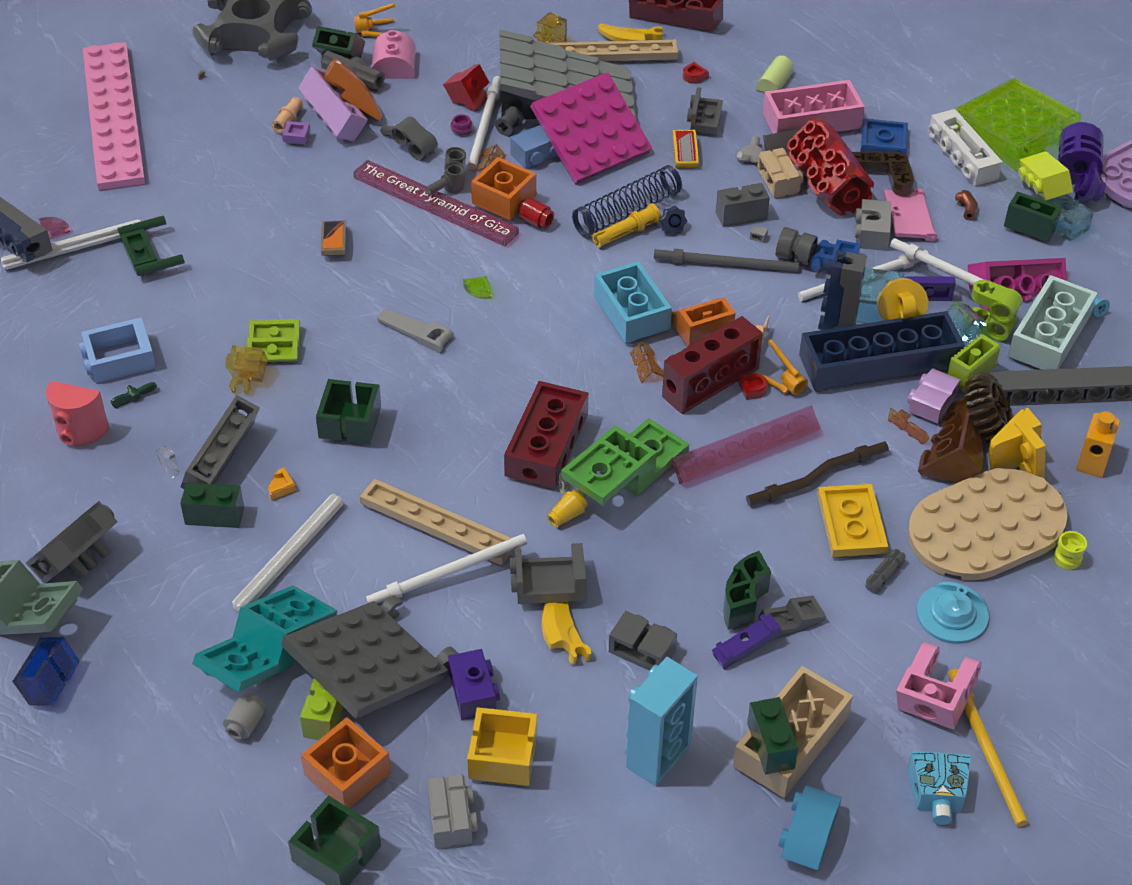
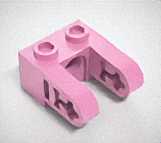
M924 642L911 667L907 668L896 690L898 709L954 730L979 678L982 662L965 657L953 682L947 681V683L930 677L937 663L940 648Z

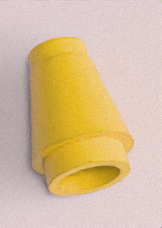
M575 489L571 492L567 491L547 515V518L554 527L558 528L560 525L583 514L585 508L588 507V503L579 491Z

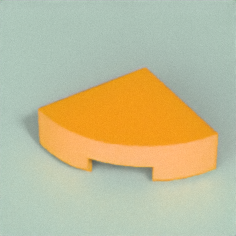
M285 467L274 474V478L268 486L271 501L296 491V485Z

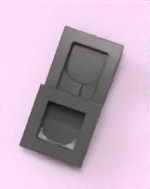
M813 595L790 598L786 606L762 609L758 616L760 619V616L763 614L766 616L771 614L782 630V633L777 637L805 630L826 619L825 613Z

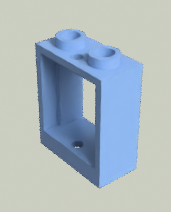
M142 317L81 332L83 342L79 343L82 358L88 357L87 360H84L87 375L93 374L95 384L156 369L152 348ZM135 340L139 347V350L96 360L94 355L95 350Z

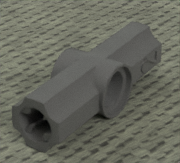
M330 51L323 55L321 68L327 70L328 65L336 58L351 69L367 87L377 91L382 88L385 74L366 66L361 58L353 57L350 60Z

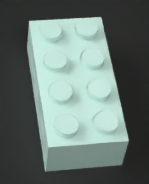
M1050 275L1013 334L1008 357L1042 370L1059 369L1090 318L1098 293Z

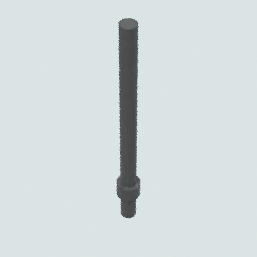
M654 249V259L673 260V263L682 264L683 261L798 272L799 263L691 253L683 252L684 249H674V251Z

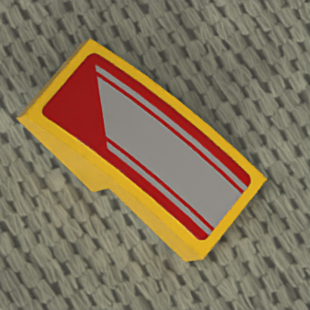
M673 130L675 168H698V148L695 130Z

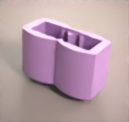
M931 369L928 374L924 373L919 381L918 388L912 389L907 400V403L910 404L909 412L938 424L950 405L955 401L959 393L961 379L936 369Z

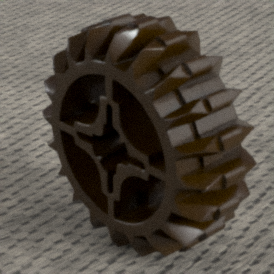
M985 373L973 376V378L965 382L964 399L967 402L966 407L969 410V416L972 418L977 432L981 435L982 439L990 444L992 438L1013 418L1002 385L998 383V380L992 374Z

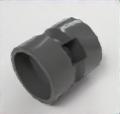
M784 227L777 242L776 257L786 260L794 258L795 262L809 266L811 258L815 254L818 236L805 232L799 235L798 230Z

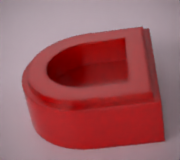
M695 62L685 66L683 69V79L688 83L697 84L709 78V71Z
M753 373L739 376V384L746 400L760 398L767 393L768 381L763 375Z

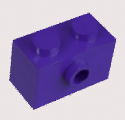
M478 649L448 655V671L461 720L475 718L477 707L496 709V701L500 700L499 688L497 683L491 682L490 677L494 676L493 667L490 659L485 660L483 650Z

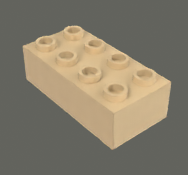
M804 666L799 668L776 696L780 697L799 748L795 769L765 775L750 730L735 747L733 767L784 799L849 717L853 700L852 694Z

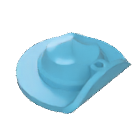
M941 582L921 595L917 604V618L923 629L934 638L947 643L961 644L971 642L980 637L988 625L989 613L985 599L971 588L958 583Z

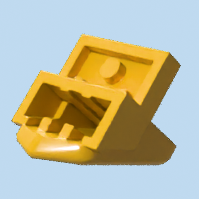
M1029 408L1021 409L992 438L989 448L990 470L1020 467L1022 471L1045 479L1046 445L1041 440L1042 424Z

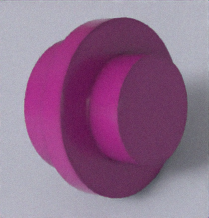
M459 114L453 117L450 128L453 132L464 135L473 129V123L469 116Z

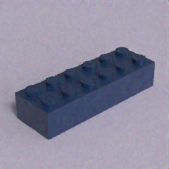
M948 311L917 315L913 318H897L802 333L799 356L813 389L820 390L928 373L931 369L938 371L949 369L951 357H954L961 349H964L965 344Z

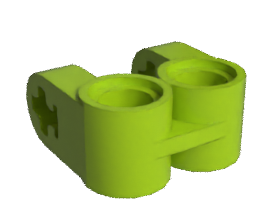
M978 280L973 285L971 297L975 302L989 307V311L980 307L970 308L966 315L965 325L968 329L990 337L995 341H1004L1018 322L1017 314L1023 299L1014 289L1006 288L988 280Z

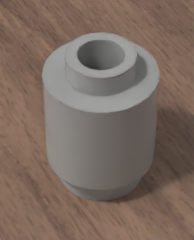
M249 693L238 698L223 721L226 733L236 740L248 739L264 714L263 708L265 705L263 701Z

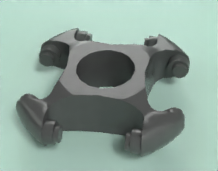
M208 0V6L211 9H218L222 12L212 25L196 24L192 29V33L199 46L210 55L221 52L222 49H235L258 52V55L262 56V58H268L269 61H273L296 50L299 42L298 35L295 33H283V31L293 20L309 17L312 7L308 0Z

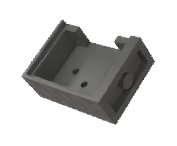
M98 501L30 558L26 564L43 583L48 582L67 566L82 579L89 573L88 570H92L97 566V562L86 551L88 547L91 546L102 559L111 554V551L100 540V537L118 522L114 518L113 511L107 505H102Z

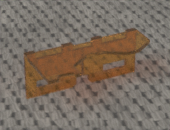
M497 144L483 150L480 157L484 156V159L477 166V171L485 169L488 161L491 164L501 154L503 155L502 159H505L506 154Z
M641 341L630 352L634 365L638 364L636 371L641 383L652 372L663 377L664 369H661L655 362L653 349Z
M890 408L888 416L890 423L892 422L898 426L900 430L904 429L907 431L908 435L914 437L920 444L929 440L925 430L913 422H908L907 419L911 415L902 409L897 412Z

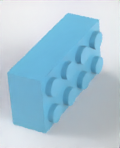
M668 657L659 666L654 665L649 671L645 682L641 686H635L628 697L630 705L627 715L629 723L626 737H628L625 750L627 754L626 768L655 787L691 746L698 675Z

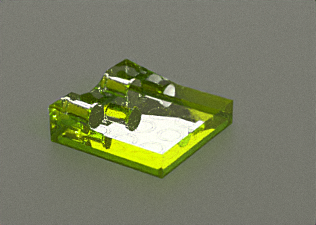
M1012 78L955 108L992 151L1014 171L1021 168L1020 159L1039 154L1049 146L1059 145L1061 132L1067 126L1081 121V114L1016 78ZM955 121L954 125H957L960 131L961 126Z

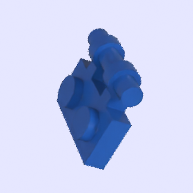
M821 240L817 244L815 254L811 258V269L817 272L823 266H827L829 259L834 260L837 250L859 254L861 244L837 240L836 244H831L827 240Z

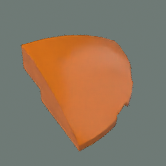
M335 58L328 65L324 80L342 90L341 97L380 121L382 113L371 92L351 69Z

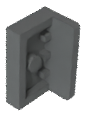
M697 87L696 95H691L690 108L687 114V122H691L690 130L717 135L723 100L701 98L702 88Z

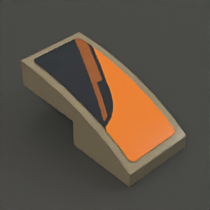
M346 220L322 221L321 255L346 254Z

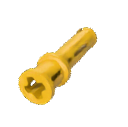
M651 203L647 205L646 209L639 212L634 211L625 220L592 234L593 242L600 248L631 232H641L648 225L660 223V211L655 204Z

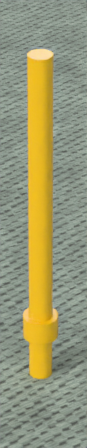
M955 668L948 672L951 682H953L959 669ZM971 693L964 708L965 714L1016 826L1023 827L1028 824V820L973 702L975 697Z

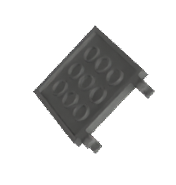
M396 595L388 597L380 606L372 601L283 636L281 644L355 719L445 680L448 674V655L458 654L453 647L449 646L442 650L435 658L394 620L400 615L395 608L403 604Z

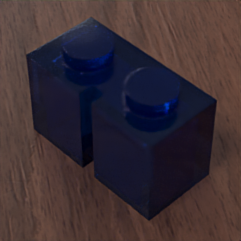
M40 637L12 682L29 706H53L65 687L64 682L71 678L80 660L64 637Z

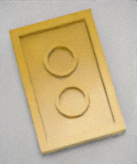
M872 484L818 487L817 495L832 557L887 554L888 543Z

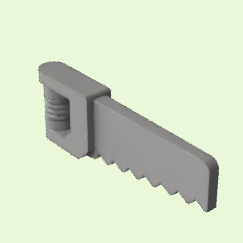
M387 308L377 316L379 322L416 339L418 344L438 353L443 350V346L454 336L452 330L438 323L426 324L424 321L420 322L418 319L413 320L412 317L407 318L406 315H400L399 312L388 311ZM435 336H439L436 340L432 339Z

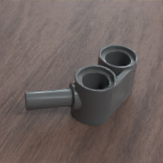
M410 116L395 126H382L380 129L381 134L392 135L394 141L399 145L403 146L409 142L408 151L416 160H422L438 146L435 136L420 125L415 118Z
M451 147L446 150L444 175L441 176L440 180L425 187L428 195H432L443 188L451 193L463 190L466 151L464 149Z

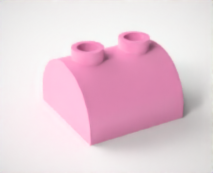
M390 30L378 36L373 46L371 68L384 73L385 78H415L416 45L412 38L396 30Z

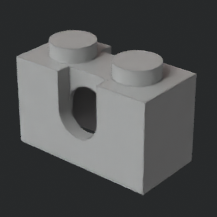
M862 199L861 209H856L855 222L859 224H856L855 238H859L860 248L887 251L891 229V202Z

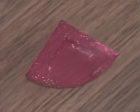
M39 218L40 225L47 229L49 238L70 232L69 225L60 218Z

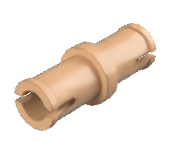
M293 97L286 106L279 110L278 117L271 125L275 132L283 133L287 121L294 122L296 120L297 113L303 108L302 100L298 97Z

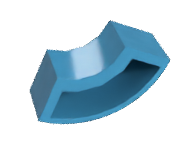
M808 785L805 786L803 793L796 792L791 807L795 814L790 829L783 828L778 844L779 847L783 848L781 858L816 870L819 869L835 824L842 799L841 796Z

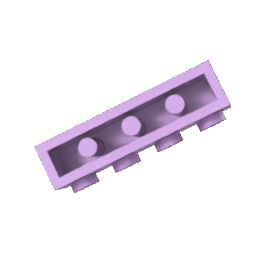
M311 66L298 87L304 95L303 98L314 107L313 111L323 118V123L332 129V134L341 141L346 139L354 142L368 121L367 118L356 106L341 97L342 90L324 80L326 71Z

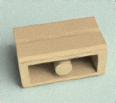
M779 148L774 149L772 152L770 150L760 152L757 169L773 197L776 199L786 195L798 194L800 192V185L803 183V174L801 170L795 168V164L785 149Z

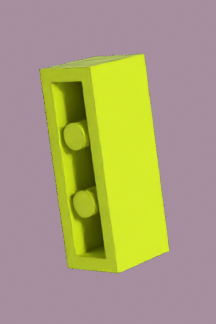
M1045 151L1020 159L1021 168H1018V173L1021 181L1027 183L1028 187L1032 188L1043 199L1049 200L1073 192L1069 170L1048 152Z

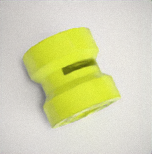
M1067 531L1061 534L1058 540V547L1054 553L1055 563L1065 570H1074L1080 567L1087 548L1086 538L1075 531Z

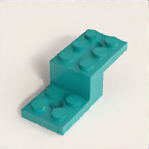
M292 585L240 607L233 637L196 653L192 665L201 669L206 675L226 684L229 689L240 692L293 666L295 659L281 646L283 636L337 616L338 610Z

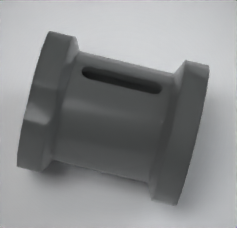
M510 107L505 111L503 117H499L495 121L496 129L504 136L511 135L514 127L523 122V114L518 108Z

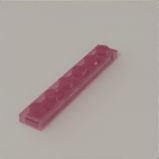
M811 405L673 457L670 460L679 484L817 432L821 428Z

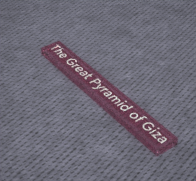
M366 160L353 172L354 178L505 247L519 234V227L439 191L428 195L425 191V185L372 161Z

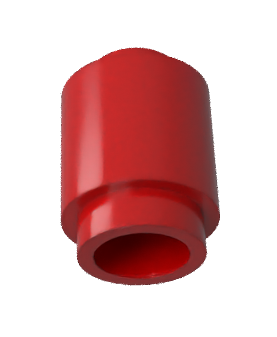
M531 197L523 200L518 208L519 217L538 228H548L555 216L554 211L549 206Z

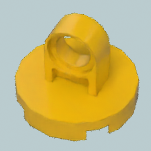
M897 278L889 281L887 286L879 293L877 309L883 320L913 318L927 313L929 300L926 291L919 283L909 278Z

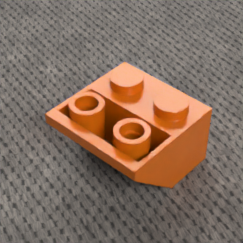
M725 297L672 311L671 323L684 343L689 346L703 339L709 333L722 328L728 322L734 321L736 313Z

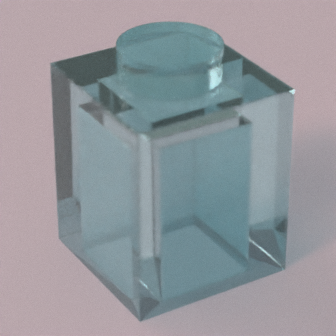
M954 301L947 310L963 341L972 342L973 339H976L981 334V330L987 324L969 305Z

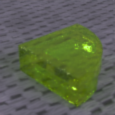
M487 276L463 279V287L470 295L481 299H492Z

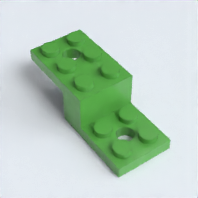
M650 418L630 434L615 425L561 470V478L603 506L624 487L638 496L689 452V443ZM594 471H601L604 474L597 475Z

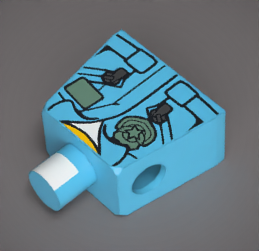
M911 751L907 772L916 808L920 811H932L935 824L947 825L952 822V813H960L962 811L967 792L970 755Z

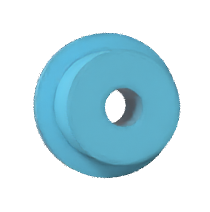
M1096 297L1092 311L1093 315L1097 318L1103 317L1110 308L1109 301Z

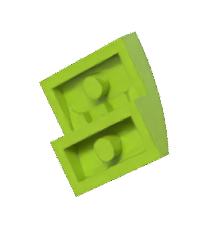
M300 319L249 320L246 362L298 361Z

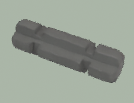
M898 549L892 550L888 555L889 557L885 558L874 570L875 574H871L866 579L865 587L873 593L878 592L883 587L882 584H885L897 571V568L901 567L905 562L906 555L904 552H900Z

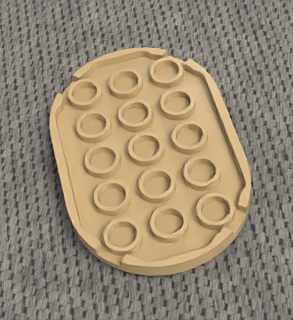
M995 468L939 490L920 501L910 517L908 539L916 557L932 571L945 576V573L962 577L961 580L966 581L982 580L998 575L1053 549L1058 544L1061 534L1064 533L1067 523V509L1059 492L1044 478L1022 470Z

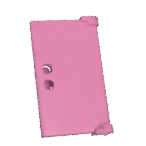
M914 189L909 195H898L892 190H884L886 201L891 202V220L896 237L925 238V241H935L938 238L937 233L934 231L923 189Z

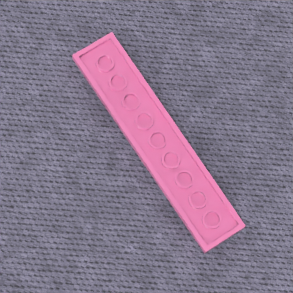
M116 42L109 45H93L83 48L98 190L145 184L127 44L126 42Z

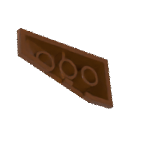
M965 397L950 405L940 423L943 428L939 433L934 434L930 440L933 443L930 451L924 450L918 467L920 475L958 483L982 471L984 459L982 438L977 432L975 425H973L972 418L969 416L970 413L966 407Z

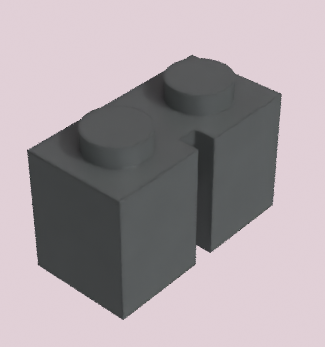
M763 183L742 186V190H739L738 187L717 190L716 214L723 227L768 219L770 197Z
M625 610L609 634L608 652L650 671L654 665L659 666L666 657L672 658L676 651L677 633L666 626H660L655 623L649 625V621L643 616L635 615Z

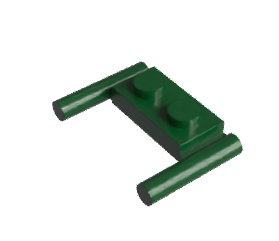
M164 215L117 228L123 247L137 276L185 263L182 254L157 260L144 230L166 225Z

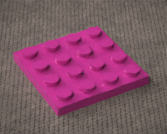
M609 72L537 100L530 106L574 184L644 155L652 149Z

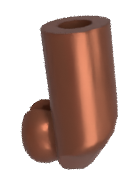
M962 190L956 193L955 200H958L959 205L965 204L964 218L966 220H973L978 203L970 191Z

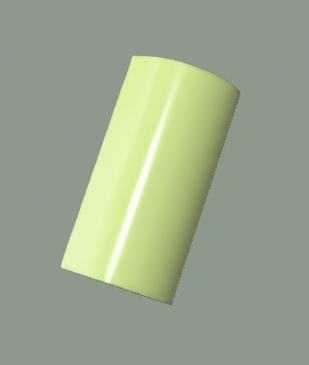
M777 56L757 82L756 90L765 93L766 91L782 89L793 73L792 61L786 56Z

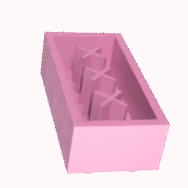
M844 80L766 91L764 94L763 115L772 134L801 129L811 119L824 120L839 132L861 128L865 106L851 81Z

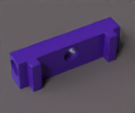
M763 614L760 616L759 621L724 643L718 642L716 648L712 649L713 656L721 667L726 669L782 633L781 627L771 614L767 616Z

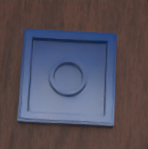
M864 118L860 152H899L906 155L908 123Z

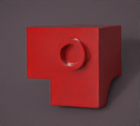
M476 64L465 71L455 73L443 86L453 104L463 103L471 111L476 110L487 100L484 88L490 82L481 65Z

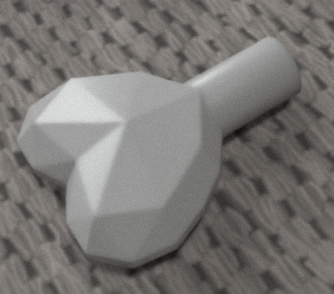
M753 136L750 145H746L737 152V158L741 162L758 164V155L760 152H763L759 147L760 138Z

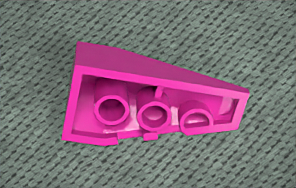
M1066 258L989 261L967 264L969 273L1006 288L1014 289L1021 295L1023 302L1037 296L1050 275L1067 281ZM969 284V289L971 292L973 289V285ZM981 305L983 309L989 311V307Z

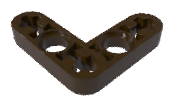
M852 152L866 172H887L891 189L895 194L909 195L913 192L914 178L907 155L899 152Z

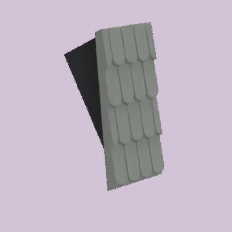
M499 29L501 117L505 115L507 109L516 107L523 114L524 119H537L530 107L533 102L609 72L636 119L631 70L627 67L599 61L598 57L564 50V48L558 45L536 41L531 36Z

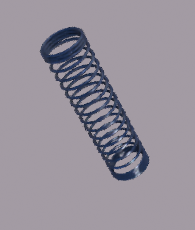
M666 165L650 175H645L644 178H639V180L616 189L602 198H597L596 201H591L590 204H585L584 207L581 206L574 209L572 212L573 224L579 234L589 237L596 233L598 229L603 230L604 226L609 227L610 223L615 224L616 221L627 218L631 214L628 211L627 204L633 212L636 211L633 201L639 208L637 210L639 212L640 209L646 208V198L651 203L657 204L658 200L663 201L664 198H669L670 195L679 193L682 190L681 177L673 166ZM666 169L669 170V171L672 173V175L674 176L675 181H676V185H675V182H674L672 176H671L667 171H665ZM665 173L671 178L674 190L668 184ZM656 174L660 176L661 183L656 178ZM650 177L654 178L655 186L650 181ZM645 180L648 181L650 191L648 187L644 184ZM639 183H641L643 186L644 194L642 190L638 187ZM657 183L659 184V186H660V188H661V190H662V193L660 192V190H659V188H658V186H657ZM651 185L655 190L656 196L652 191ZM633 186H635V187L637 188V194H638V196H637L636 193L632 190ZM645 188L647 189V191H648V193H649L650 199H649V197H648V195H647V193H646V191H645ZM627 189H629V190L631 191L632 199H631V197L626 193ZM664 190L668 193V196H664ZM639 191L641 192V194H642V196H643V198H644V201L642 200ZM621 192H623V193L625 194L626 202H625V200L620 196ZM658 192L662 196V199H658ZM615 194L619 196V202L621 204L622 209L627 214L626 216L622 215L621 207L614 198ZM652 195L657 199L655 202L652 201ZM609 197L613 199L615 210L621 216L620 219H616L615 210L608 201ZM639 199L645 205L643 208H641ZM603 200L607 202L609 213L615 219L614 222H610L609 213L602 204ZM597 203L601 205L602 213L609 222L608 225H604L603 217L596 207ZM591 206L595 209L596 216L599 222L602 224V228L598 227L597 220L594 214L590 211ZM578 212H580L583 215V220L585 222V225L589 229V233H587L581 226L578 218Z

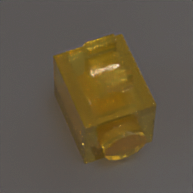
M549 12L537 22V31L533 37L537 38V41L545 43L566 42L567 19Z
M232 345L231 353L227 354L225 361L226 369H228L233 378L229 384L232 393L236 392V387L239 384H244L243 391L245 394H249L251 391V380L263 382L267 356L262 348Z

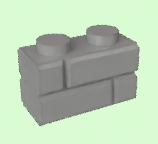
M462 774L448 776L447 778H429L427 784L435 848L442 849L450 848L453 845L456 847L470 845L473 843L472 832L478 831L476 812L469 813L468 806L474 804L472 785L466 786L465 777Z

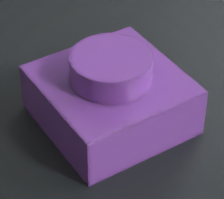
M287 121L282 134L283 142L306 144L310 133V123Z

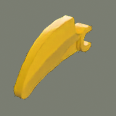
M599 24L598 31L613 41L662 40L663 27L634 29Z
M568 602L546 603L541 618V629L550 649H565L569 653L568 660L572 665L576 664L577 654L582 655L586 662L590 661L591 649L582 642L574 626Z

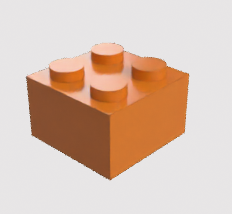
M497 157L471 181L472 204L507 220H511L519 213L518 208L523 200L529 197L534 198L537 195L536 173L500 157Z
M348 717L301 754L304 775L327 796H331L348 808H351L391 774L389 753Z

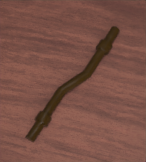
M884 441L871 446L862 445L856 447L852 452L826 460L803 478L781 485L772 484L766 486L763 491L747 495L746 501L749 506L767 500L769 502L779 500L782 495L810 487L834 468L856 461L862 463L870 460L872 456L889 451L888 444Z

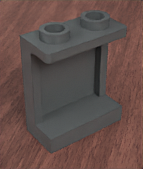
M582 543L571 544V557L522 559L521 547H515V557L510 558V574H516L511 576V592L517 593L518 604L586 601V571Z

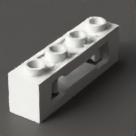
M956 109L931 115L928 127L930 137L936 141L942 151L949 156L952 162L974 186L999 180L1002 167L1001 159ZM955 121L961 126L960 132L958 131V126L954 125ZM982 151H983L988 157L983 158Z

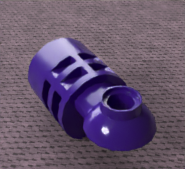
M1077 122L1067 126L1059 137L1058 161L1069 170L1071 183L1075 185L1074 201L1076 203H1084L1089 200L1096 202L1101 198L1106 188V183L1100 180L1103 171L1104 136L1097 126L1087 122Z

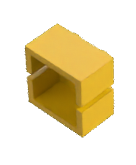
M477 707L473 736H471L467 758L468 779L529 786L538 735V714Z

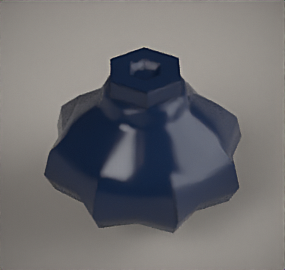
M675 205L669 209H664L659 219L662 231L669 232L672 236L677 232H683L684 225L688 222L685 217V210L679 209Z

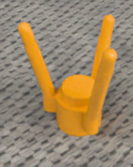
M392 3L368 12H361L359 16H354L356 33H361L362 37H378L383 34L369 30H373V25L394 22V19L372 20V17L368 16L394 8L396 4Z
M770 339L768 343L788 369L781 376L782 384L765 375L763 376L767 379L768 384L778 388L784 395L789 391L793 395L801 393L806 388L808 380L794 368L780 348Z

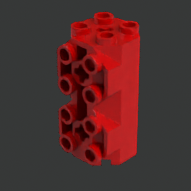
M809 120L788 141L789 157L799 169L805 172L809 178L808 184L813 192L823 199L829 209L836 214L843 216L846 215L845 211L849 210L855 213L857 208L861 209L862 199H872L871 187L874 188V182L834 127L826 121Z

